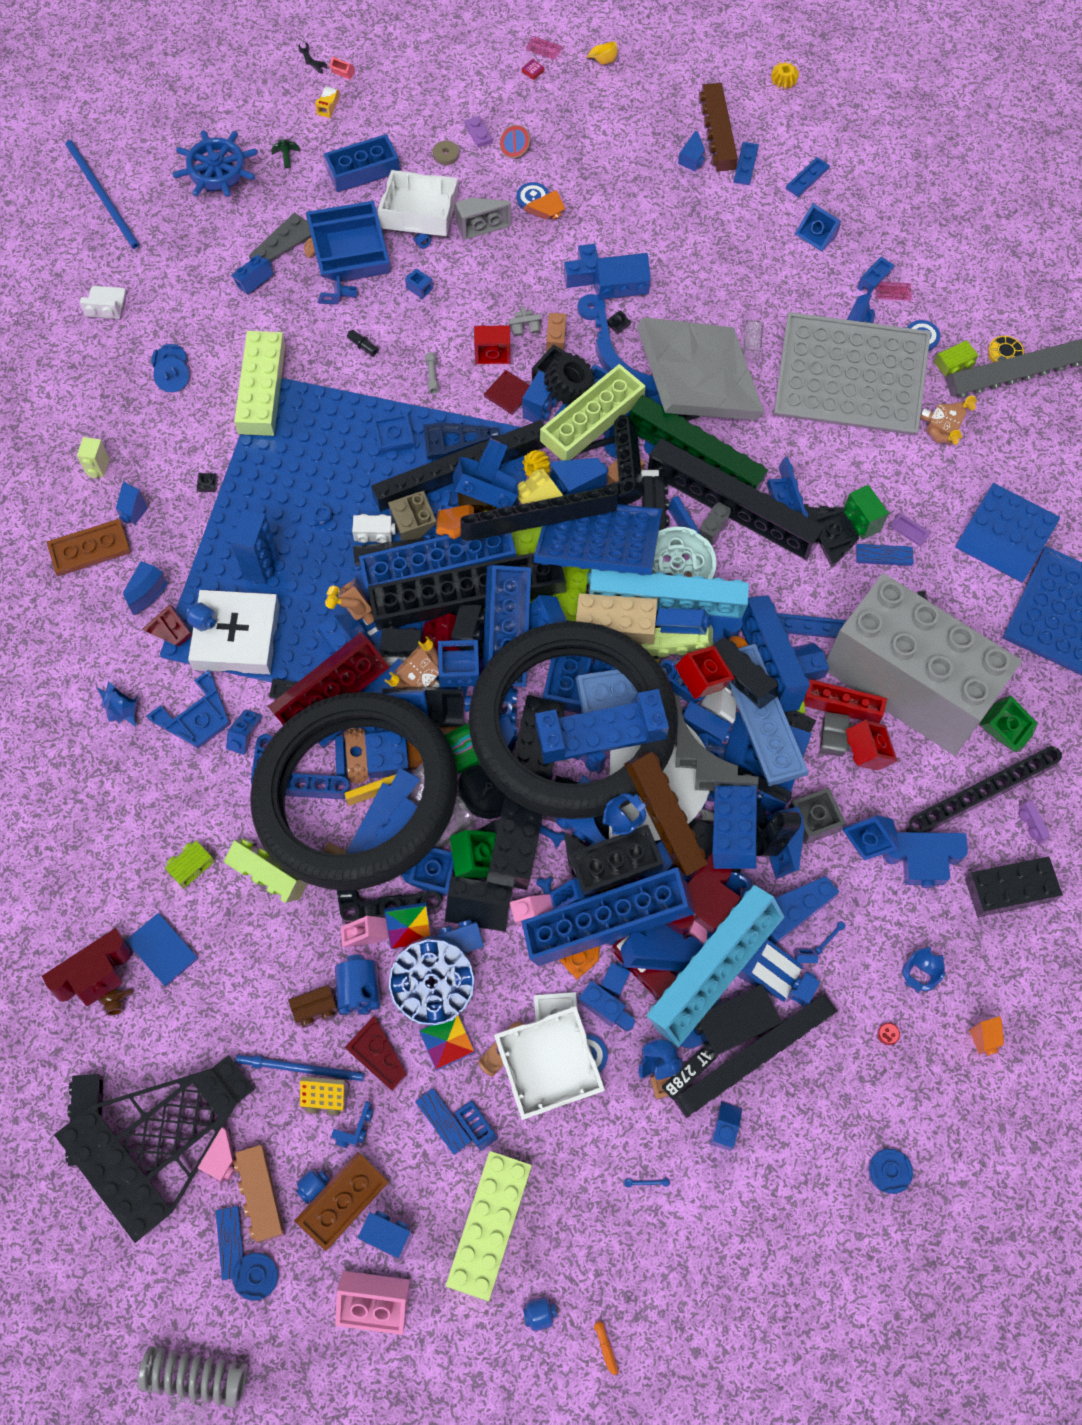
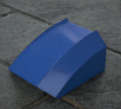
M140 561L123 591L133 616L157 599L168 584L161 570Z
M433 848L418 864L401 876L406 883L428 892L435 891L441 896H446L449 891L453 870L452 852Z

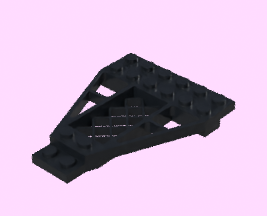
M228 1055L211 1069L91 1105L56 1132L54 1136L133 1242L136 1243L173 1213L198 1171V1166L220 1129L224 1127L235 1106L255 1089ZM191 1084H194L197 1090H189L186 1088H188ZM171 1085H180L176 1091L149 1112H144L134 1099L136 1096ZM182 1092L180 1105L167 1104ZM185 1092L198 1093L196 1106L183 1105ZM200 1094L211 1108L198 1107ZM130 1099L140 1112L141 1117L121 1134L115 1135L97 1110L100 1107ZM164 1106L162 1119L149 1118ZM167 1106L180 1107L178 1121L165 1120ZM182 1108L195 1109L194 1122L180 1121ZM198 1109L211 1110L209 1124L196 1123ZM214 1111L219 1118L212 1123ZM148 1120L161 1122L159 1135L146 1134ZM145 1121L143 1134L130 1133ZM164 1122L177 1123L175 1137L162 1136ZM180 1124L193 1125L191 1138L178 1137ZM195 1125L208 1126L194 1137ZM213 1129L215 1133L190 1173L181 1162L180 1155ZM130 1135L143 1136L141 1150L128 1149ZM127 1136L126 1144L124 1147L120 1140ZM146 1137L159 1138L157 1151L144 1150ZM162 1138L175 1139L173 1153L160 1152ZM177 1140L189 1141L176 1152ZM128 1151L140 1152L138 1165ZM143 1153L156 1154L154 1168L141 1166ZM159 1154L172 1155L157 1167ZM176 1161L189 1178L173 1205L168 1206L152 1185L151 1178L169 1163ZM141 1169L153 1171L146 1176Z

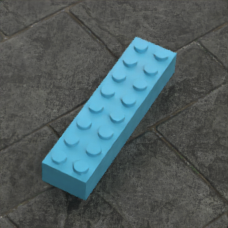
M592 569L589 594L657 599V611L659 607L664 610L666 608L700 609L701 611L704 608L710 616L742 619L748 605L749 583H745L742 580L724 581L722 578L705 579L702 576L685 577L682 574L672 576L662 572H656L652 575H639L637 573H619L618 571Z
M753 885L744 894L739 904L731 910L730 915L725 921L719 924L711 938L705 941L697 955L691 958L688 966L678 974L674 983L664 991L659 1001L650 1008L649 1013L646 1015L660 1035L678 1048L783 920L784 915L774 896Z

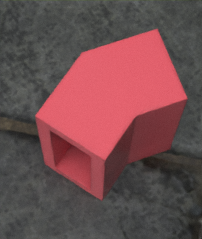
M332 56L329 65L332 68V72L351 79L355 73L354 66Z

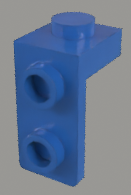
M244 710L227 731L226 749L245 755L248 750L249 735L261 721L262 715Z
M365 1102L355 1135L333 1129L331 1138L336 1141V1146L347 1149L348 1145L358 1148L359 1143L363 1144L367 1131L364 1130L366 1122L371 1121L374 1109L371 1108V1102Z

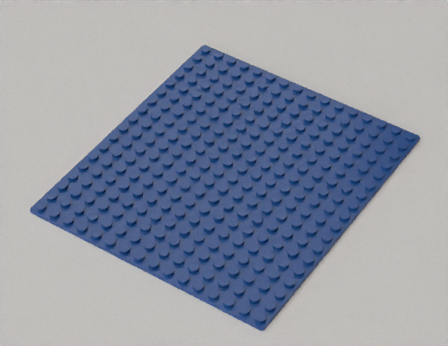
M282 378L275 435L240 434L176 611L193 633V626L187 622L186 612L192 604L198 603L200 590L277 594L280 609L277 630L273 638L274 652L271 673L254 674L232 670L221 672L271 683L273 679L298 683L334 654L321 636L318 625L334 615L351 614L347 608L340 607L339 604H336L334 609L326 607L325 601L329 596L327 595L329 587L335 585L341 588L353 579H356L367 595L361 566H355L353 546L379 544V542L368 541L360 543L354 541L352 533L353 515L366 514L368 516H378L384 514L391 516L389 508L381 512L379 511L372 495L371 485L438 460L427 459L423 425L453 423L488 426L490 428L497 427L498 436L520 427ZM408 413L415 447L379 453L372 420ZM465 432L463 434L464 441L476 440L478 434L476 432ZM445 433L443 435L444 444L446 446L457 444L460 441L459 435L456 433ZM524 456L499 466L498 470L516 479L517 485L522 481H526L527 476H525L526 472L523 469L524 465L522 463L525 460ZM454 483L425 494L435 519L446 490L451 492L449 506L459 507L458 492L454 490ZM518 497L512 506L519 505L520 500ZM319 505L328 506L332 513L331 521L323 525L316 523L313 518L314 508ZM243 509L266 514L267 520L270 522V530L273 532V539L276 542V549L279 551L278 559L276 562L274 561L272 566V576L268 578L266 584L244 579L231 544ZM397 530L396 534L392 535V542L401 541ZM429 531L425 533L420 539L426 538L425 536L429 533ZM362 618L358 620L366 632L376 627L374 621L366 625ZM427 620V621H422V622H420L421 630H422V635H423L424 623H425V622H428V621H431V620ZM192 636L180 647L164 641L160 657L190 664L188 658ZM443 687V689H457L456 687ZM461 687L465 702L468 687Z

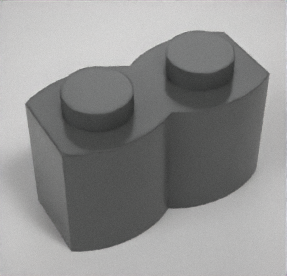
M720 502L714 505L710 516L701 525L700 533L711 545L716 543L720 532L726 528L731 508Z
M825 712L822 719L819 753L843 757L846 752H849L850 745L847 742L846 729L852 727V722H849L848 715Z

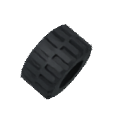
M564 353L558 356L547 369L544 375V385H547V392L550 391V395L552 398L555 397L556 401H562L563 404L568 402L571 404L594 385L595 377L592 376L594 372L590 369V364L586 363L584 358H579L577 354L573 356L572 353L567 355Z

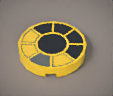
M998 336L988 346V357L992 362L1024 354L1022 344L1010 336Z

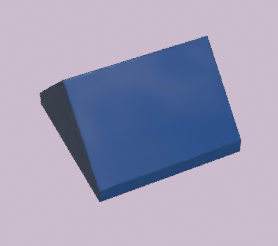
M812 203L795 235L823 252L837 237L841 220L815 203Z
M875 815L845 826L842 829L864 861L899 848L894 820L891 818Z

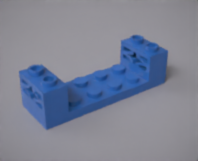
M659 689L638 693L636 703L558 718L556 710L535 713V727L544 764L665 740L669 729Z

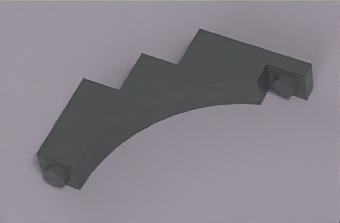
M674 695L678 713V729L674 747H677L675 768L696 769L695 790L715 791V786H757L758 788V777L738 775L737 765L713 755L693 737L682 716L680 696Z

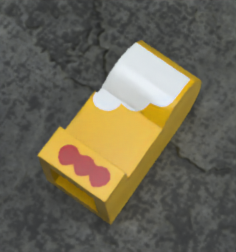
M327 86L324 88L320 99H317L315 102L317 115L331 118L340 97L338 89ZM322 108L327 109V113L322 112Z

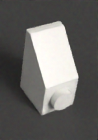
M726 687L722 691L707 695L701 703V706L716 716L732 724L735 721L736 702L734 697L731 696L732 692Z

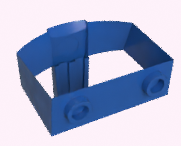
M490 438L479 462L460 456L453 473L454 490L498 508L512 506L518 496L517 480L498 470L508 445Z

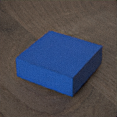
M794 949V958L797 963H818V954L814 949Z

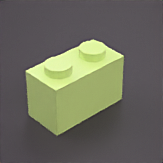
M83 437L77 457L86 475L91 478L104 477L110 458L100 439Z

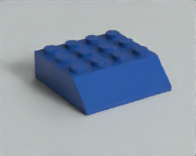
M374 201L306 212L321 277L335 281L336 276H340V282L390 272V261Z
M993 483L955 548L1023 583L1061 517Z

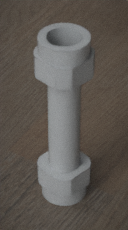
M430 352L425 355L429 373L428 390L430 394L439 393V383L436 381L435 371L436 355Z

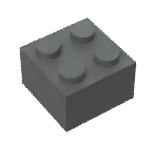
M829 788L793 800L788 808L799 807L805 826L803 835L805 845L841 832L846 825Z

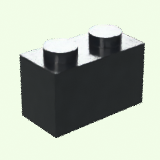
M393 626L382 628L381 656L407 658L420 646L418 642H421L422 639L421 630L412 627L398 629Z

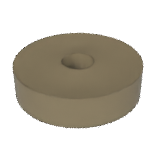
M440 141L433 147V158L441 165H451L459 158V148L452 141Z

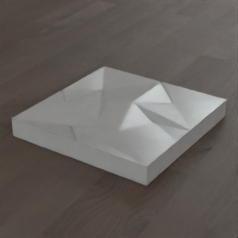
M642 317L637 325V329L665 413L758 420L764 410L734 327Z

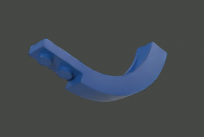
M599 309L598 316L595 317V328H599L595 350L602 368L610 372L620 364L646 386V397L650 398V396L659 394L653 376L631 368L617 355L610 340L605 309Z

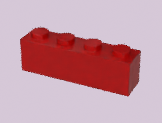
M809 679L810 686L804 697L805 707L829 713L848 715L849 718L861 721L867 720L880 723L882 720L887 698Z

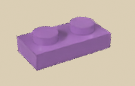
M480 116L464 121L477 148L493 143V139Z
M1033 801L1025 802L1020 808V817L1027 823L1030 837L1037 844L1044 843L1051 836Z

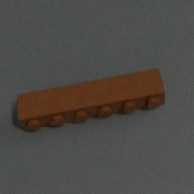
M722 83L702 84V90L699 92V102H702L701 113L702 115L705 114L704 127H707L706 137L707 140H710L709 152L713 153L712 166H715L716 172L736 170L738 157Z
M643 752L624 763L642 802L647 805L646 810L674 867H678L685 876H688L707 865L705 852L696 842V834L689 827L687 816L677 803L678 797L671 790L669 779L662 772L657 755L653 754V752Z

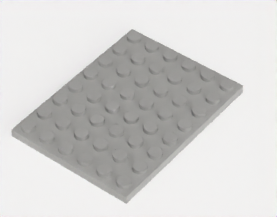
M788 312L773 415L917 435L931 331Z

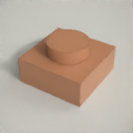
M655 1076L650 1078L655 1100L669 1097L661 1087L671 1077L656 1080Z

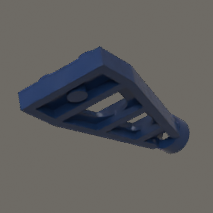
M453 423L423 425L428 460L446 457L498 436L497 427L490 428L488 426ZM465 432H476L478 438L465 442L463 434ZM445 433H456L459 435L460 441L457 444L446 446L443 435Z

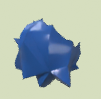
M109 681L106 691L97 687L102 697L100 706L106 710L108 721L117 720L119 724L125 719L136 727L135 712L136 708H138V696L135 699L129 698Z

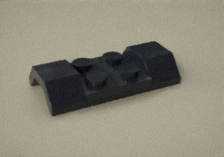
M443 687L382 689V694L425 690L429 716L438 727L463 726L464 697L462 689H443Z

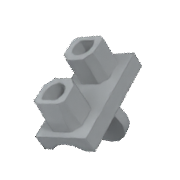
M520 306V312L514 313L515 318L509 319L508 325H510L514 337L524 334V326H529L530 334L539 333L541 314L532 315V310L525 311L524 306Z

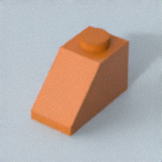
M557 190L523 207L524 211L543 219L552 217L553 220L562 216L561 212L566 209Z
M1000 1016L982 1021L969 1030L979 1055L986 1053V1056L999 1053L998 1049L1004 1046L1003 1026Z

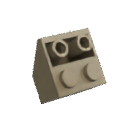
M424 491L388 502L390 515L393 523H396V530L401 541L420 539L437 523Z

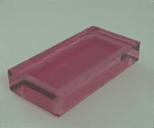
M532 36L526 46V50L556 60L562 50V46Z
M881 281L876 287V299L910 301L912 298L911 283Z

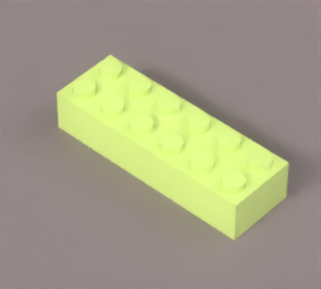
M247 331L234 420L238 434L275 435L286 347L283 332Z
M618 364L540 429V441L562 461L573 459L609 429L620 415L628 413L642 395L645 396L646 386L623 366Z
M489 1151L446 1287L490 1302L532 1165Z

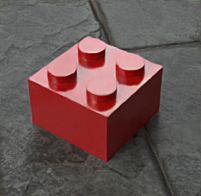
M510 325L474 326L475 364H511Z
M715 646L687 653L674 666L694 699L722 691L735 679Z
M864 720L846 729L847 742L852 748L853 760L858 767L881 770L898 762L886 725Z

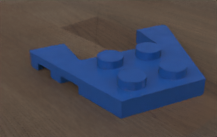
M209 670L194 680L205 696L176 718L172 719L161 705L146 716L150 722L197 749L230 725Z

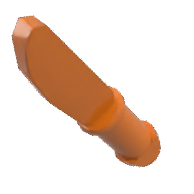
M596 1321L594 1330H596L600 1342L599 1346L602 1350L604 1361L610 1373L617 1375L619 1370L612 1348L609 1345L611 1343L608 1340L604 1328L605 1325L601 1321Z

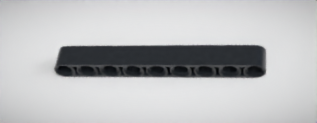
M605 487L465 515L460 519V537L466 541H473L613 512L617 510L618 490L613 487Z
M1054 746L1047 747L910 818L905 826L906 833H928L1051 770L1062 759L1061 751ZM1047 756L1052 757L1053 761L1049 760ZM1030 764L1035 765L1037 769L1032 768ZM1014 772L1018 773L1021 778L1016 777ZM997 781H1001L1004 786H1000ZM980 789L985 790L987 795L982 794ZM963 798L969 799L971 804L966 803ZM946 806L951 807L954 812L948 811ZM929 815L935 816L937 821H933ZM912 824H917L920 830L915 829Z
M824 993L674 1099V1102L685 1118L690 1117L692 1113L697 1112L708 1104L709 1101L714 1100L725 1092L726 1089L731 1088L742 1080L743 1077L748 1076L759 1068L760 1065L772 1059L777 1053L782 1052L793 1044L794 1041L799 1040L810 1032L811 1029L816 1028L839 1010L828 995Z

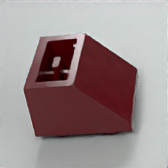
M449 613L425 622L422 644L426 643L427 639L425 637L428 636L438 652V641H453L451 635L457 616ZM456 646L443 647V651H462Z

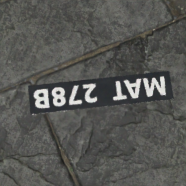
M702 1047L682 1066L680 1072L672 1076L661 1088L674 1100L716 1058L711 1059L710 1055H706Z

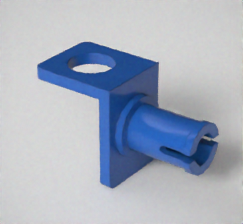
M336 276L334 294L321 292L318 303L335 305L338 304L341 296L356 298L357 287L341 285L340 276ZM325 297H330V298H332V299H331V300H324L323 298H325Z

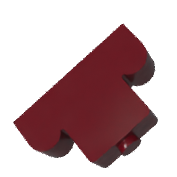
M713 852L706 860L707 865L700 868L687 884L695 914L666 924L679 934L690 932L694 921L714 934L719 924L724 922L730 915L731 910L739 904L740 897L725 886L730 879L732 869H714Z
M114 928L42 975V978L47 988L58 1001H68L76 994L85 1006H89L123 983L115 966L126 963L130 959L132 952L117 928Z

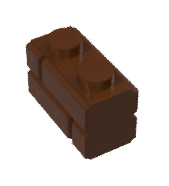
M329 985L288 999L294 1021L298 1027L306 1028L312 1026L314 1021L320 1018L322 1020L331 1019L335 1016L334 1013L338 1012Z

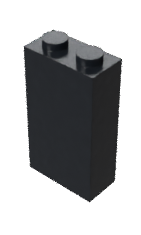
M761 984L710 1009L693 1031L697 1036H701L703 1040L702 1047L706 1055H710L711 1059H714L774 1029L783 1022L764 986Z

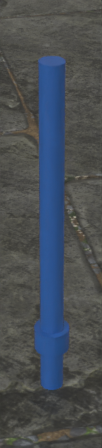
M237 1054L235 1063L252 1065V1068L261 1069L266 1067L362 1082L365 1074L266 1059L261 1055H254L252 1057Z

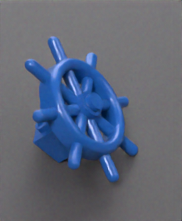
M202 130L200 134L203 140L196 143L190 150L182 147L176 148L178 154L186 156V168L174 171L173 177L180 178L189 175L190 179L196 184L192 192L194 196H198L203 188H205L206 192L222 189L224 195L230 197L229 187L239 183L238 181L241 177L250 180L255 179L254 173L245 170L244 159L256 156L258 150L254 148L242 152L240 147L234 143L238 137L237 131H233L228 139L219 137L209 138L207 132ZM227 152H230L231 154H233V155H229V156L224 157ZM196 161L203 162L202 164L195 165Z

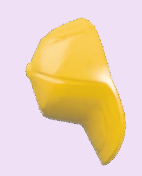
M611 41L596 45L591 49L586 58H594L601 65L613 63L618 55L617 43Z

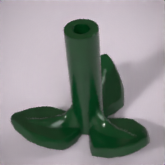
M290 139L278 140V143H275L271 150L272 155L282 150L285 169L291 168L289 149L300 152V147L295 142L290 141Z

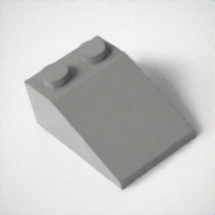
M469 198L455 202L456 223L463 240L511 226L510 201Z

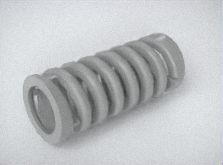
M149 1346L146 1350L138 1375L139 1391L151 1392L153 1389L156 1394H161L165 1391L168 1396H173L177 1393L178 1397L182 1399L189 1395L191 1400L197 1401L202 1398V1401L205 1403H209L214 1399L217 1405L224 1404L226 1407L236 1409L240 1405L247 1379V1363L240 1362L239 1367L236 1361L230 1364L227 1382L221 1393V1382L226 1367L225 1359L219 1360L214 1382L209 1391V1380L214 1365L213 1357L209 1356L206 1359L202 1380L197 1388V1377L201 1367L202 1356L199 1354L195 1355L189 1380L184 1387V1378L190 1360L188 1352H184L181 1356L177 1378L172 1385V1376L176 1367L178 1352L176 1350L170 1352L165 1375L160 1383V1373L164 1365L166 1350L154 1346Z

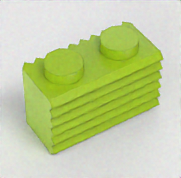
M965 340L937 353L934 363L946 378L947 375L960 372L965 368L971 369L976 364L979 355L972 348L968 340Z
M197 840L186 844L182 849L183 852L177 857H171L166 863L167 866L164 867L182 889H185L215 863L211 855Z

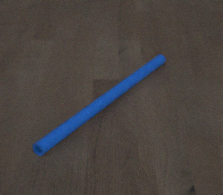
M68 140L65 143L66 147L131 248L139 247L140 244L76 145L72 140Z

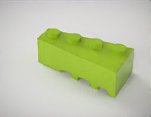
M247 838L233 841L224 859V863L242 875L248 876L250 874L251 881L268 886L266 891L271 894L282 895L280 900L285 903L301 898L308 883L297 879L283 870L264 848L260 847L259 849L255 847L253 841Z

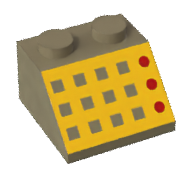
M301 1076L300 1107L305 1110L306 1114L317 1115L318 1111H325L328 1116L339 1117L340 1113H346L349 1086L345 1080Z

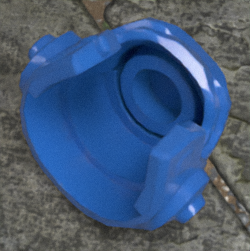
M653 1039L647 1042L641 1049L643 1058L638 1069L641 1079L654 1073L655 1079L661 1080L672 1077L680 1072L683 1062L677 1055L676 1047L670 1041Z

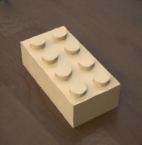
M579 594L576 622L603 625L627 635L639 644L654 645L657 599Z

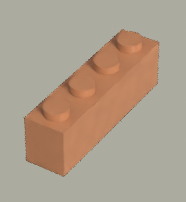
M258 1145L236 1152V1159L233 1160L236 1173L240 1172L241 1181L238 1182L241 1195L245 1194L246 1203L243 1206L245 1215L250 1217L252 1224L249 1226L251 1239H255L256 1243H262L284 1236L285 1232L264 1146Z

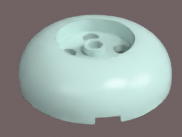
M669 527L659 531L652 574L662 572L665 574L670 573L674 576L675 574L684 575L685 572H690L692 574L691 577L702 576L705 579H713L716 570V556L712 545L707 539L698 534L697 531L686 527ZM687 554L690 556V559L686 561L682 555ZM665 556H670L671 561L665 562L663 558Z

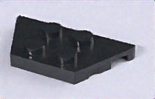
M804 504L805 510L808 512V518L816 520L824 526L819 544L830 566L834 567L858 542L859 536L850 519L843 512L845 511L843 507L831 508L820 505L817 508L808 507L809 504Z

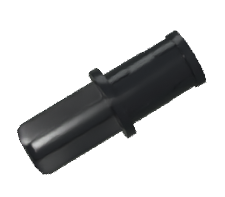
M354 330L348 331L347 338L356 344L358 349L364 350L371 357L378 353L379 348L369 342L366 336L363 337Z

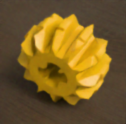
M786 61L774 65L771 73L773 85H777L778 89L783 87L784 90L786 87L791 89L792 86H795L799 77L797 66H793L792 62L788 64Z
M534 450L524 456L525 460L522 463L524 465L523 469L526 472L525 476L530 478L534 471L541 470L542 468L549 476L550 462L549 456H546L545 451Z

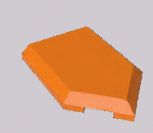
M464 505L440 510L437 514L436 533L442 536L447 534L453 539L460 536L461 517L474 514V507Z
M600 946L559 959V961L578 980L599 961Z

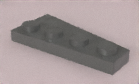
M293 213L249 255V259L259 255L262 258H267L271 263L285 252L293 250L300 243H305L311 237L308 221Z

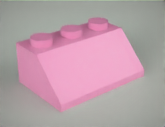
M342 1271L337 1289L335 1326L403 1335L410 1280Z

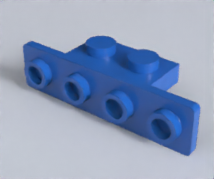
M784 457L779 465L782 478L769 479L766 483L772 499L782 502L787 507L799 511L808 517V512L803 504V497L798 489V481L793 473V466L789 458Z

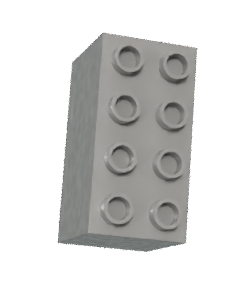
M882 573L840 629L827 658L828 673L853 690L887 698L886 712L954 756L957 755L1022 662L1018 657L885 573Z

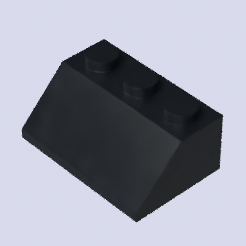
M451 876L445 922L459 924L461 921L471 919V922H477L478 928L506 932L513 887Z

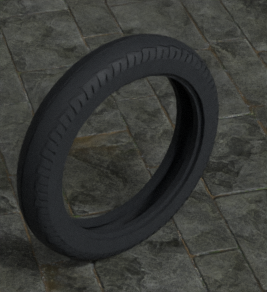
M569 621L543 625L515 637L504 645L490 659L481 672L472 694L469 709V730L473 749L481 767L500 791L519 805L539 814L563 819H585L604 815L606 804L613 798L623 793L633 796L638 794L626 767H622L606 778L583 784L554 782L531 772L513 756L501 733L499 724L500 712L509 689L528 669L543 661L562 656L589 657L609 664L621 672L633 684L638 693L659 689L669 726L667 738L641 744L633 758L643 752H653L660 760L659 766L662 772L668 764L676 742L678 713L675 696L665 672L656 659L643 646L627 635L612 628L588 622ZM626 800L620 805V807L623 808L631 802L629 800Z
M373 692L346 693L323 699L308 706L288 720L275 733L264 749L254 772L250 794L251 815L256 833L269 856L283 870L303 882L332 890H358L383 884L404 874L418 864L434 848L445 832L452 817L457 797L458 779L456 762L450 744L438 725L422 710L405 700ZM356 727L381 728L405 738L421 755L424 767V787L414 814L397 834L375 848L353 854H331L318 851L302 843L293 835L285 812L286 789L294 768L309 749L334 733Z

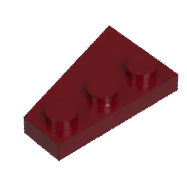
M373 1016L345 1046V1049L393 1092L407 1074L376 1017Z

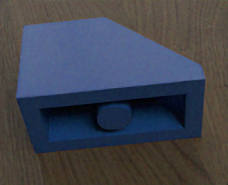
M697 131L692 134L680 151L678 160L679 165L695 172L704 165L706 159L704 157L705 148Z
M123 482L116 510L121 521L126 524L130 522L136 525L148 507L141 491Z
M721 1102L710 1141L711 1145L728 1151L734 1148L740 1127L742 1108Z

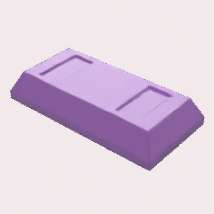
M901 513L890 524L892 529L919 546L931 534V532Z

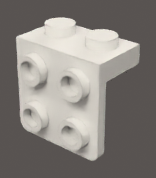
M92 286L89 297H81L80 305L87 317L120 319L126 291L124 288Z

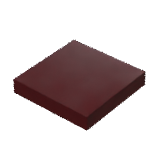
M505 370L484 393V397L513 415L522 405V398L530 385Z

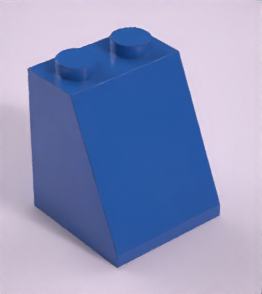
M598 458L553 461L550 463L549 477L562 495L565 496L606 486L608 469Z

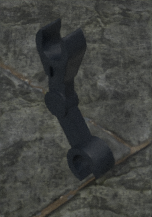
M305 42L306 48H301L299 44V52L303 54L305 63L311 65L318 73L323 74L321 67L327 69V64L312 59L309 54L308 43Z

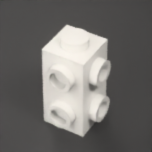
M366 514L353 515L352 533L354 541L360 543L368 541L379 543L392 542V535L396 534V523H392L391 516L384 514L378 516H368Z

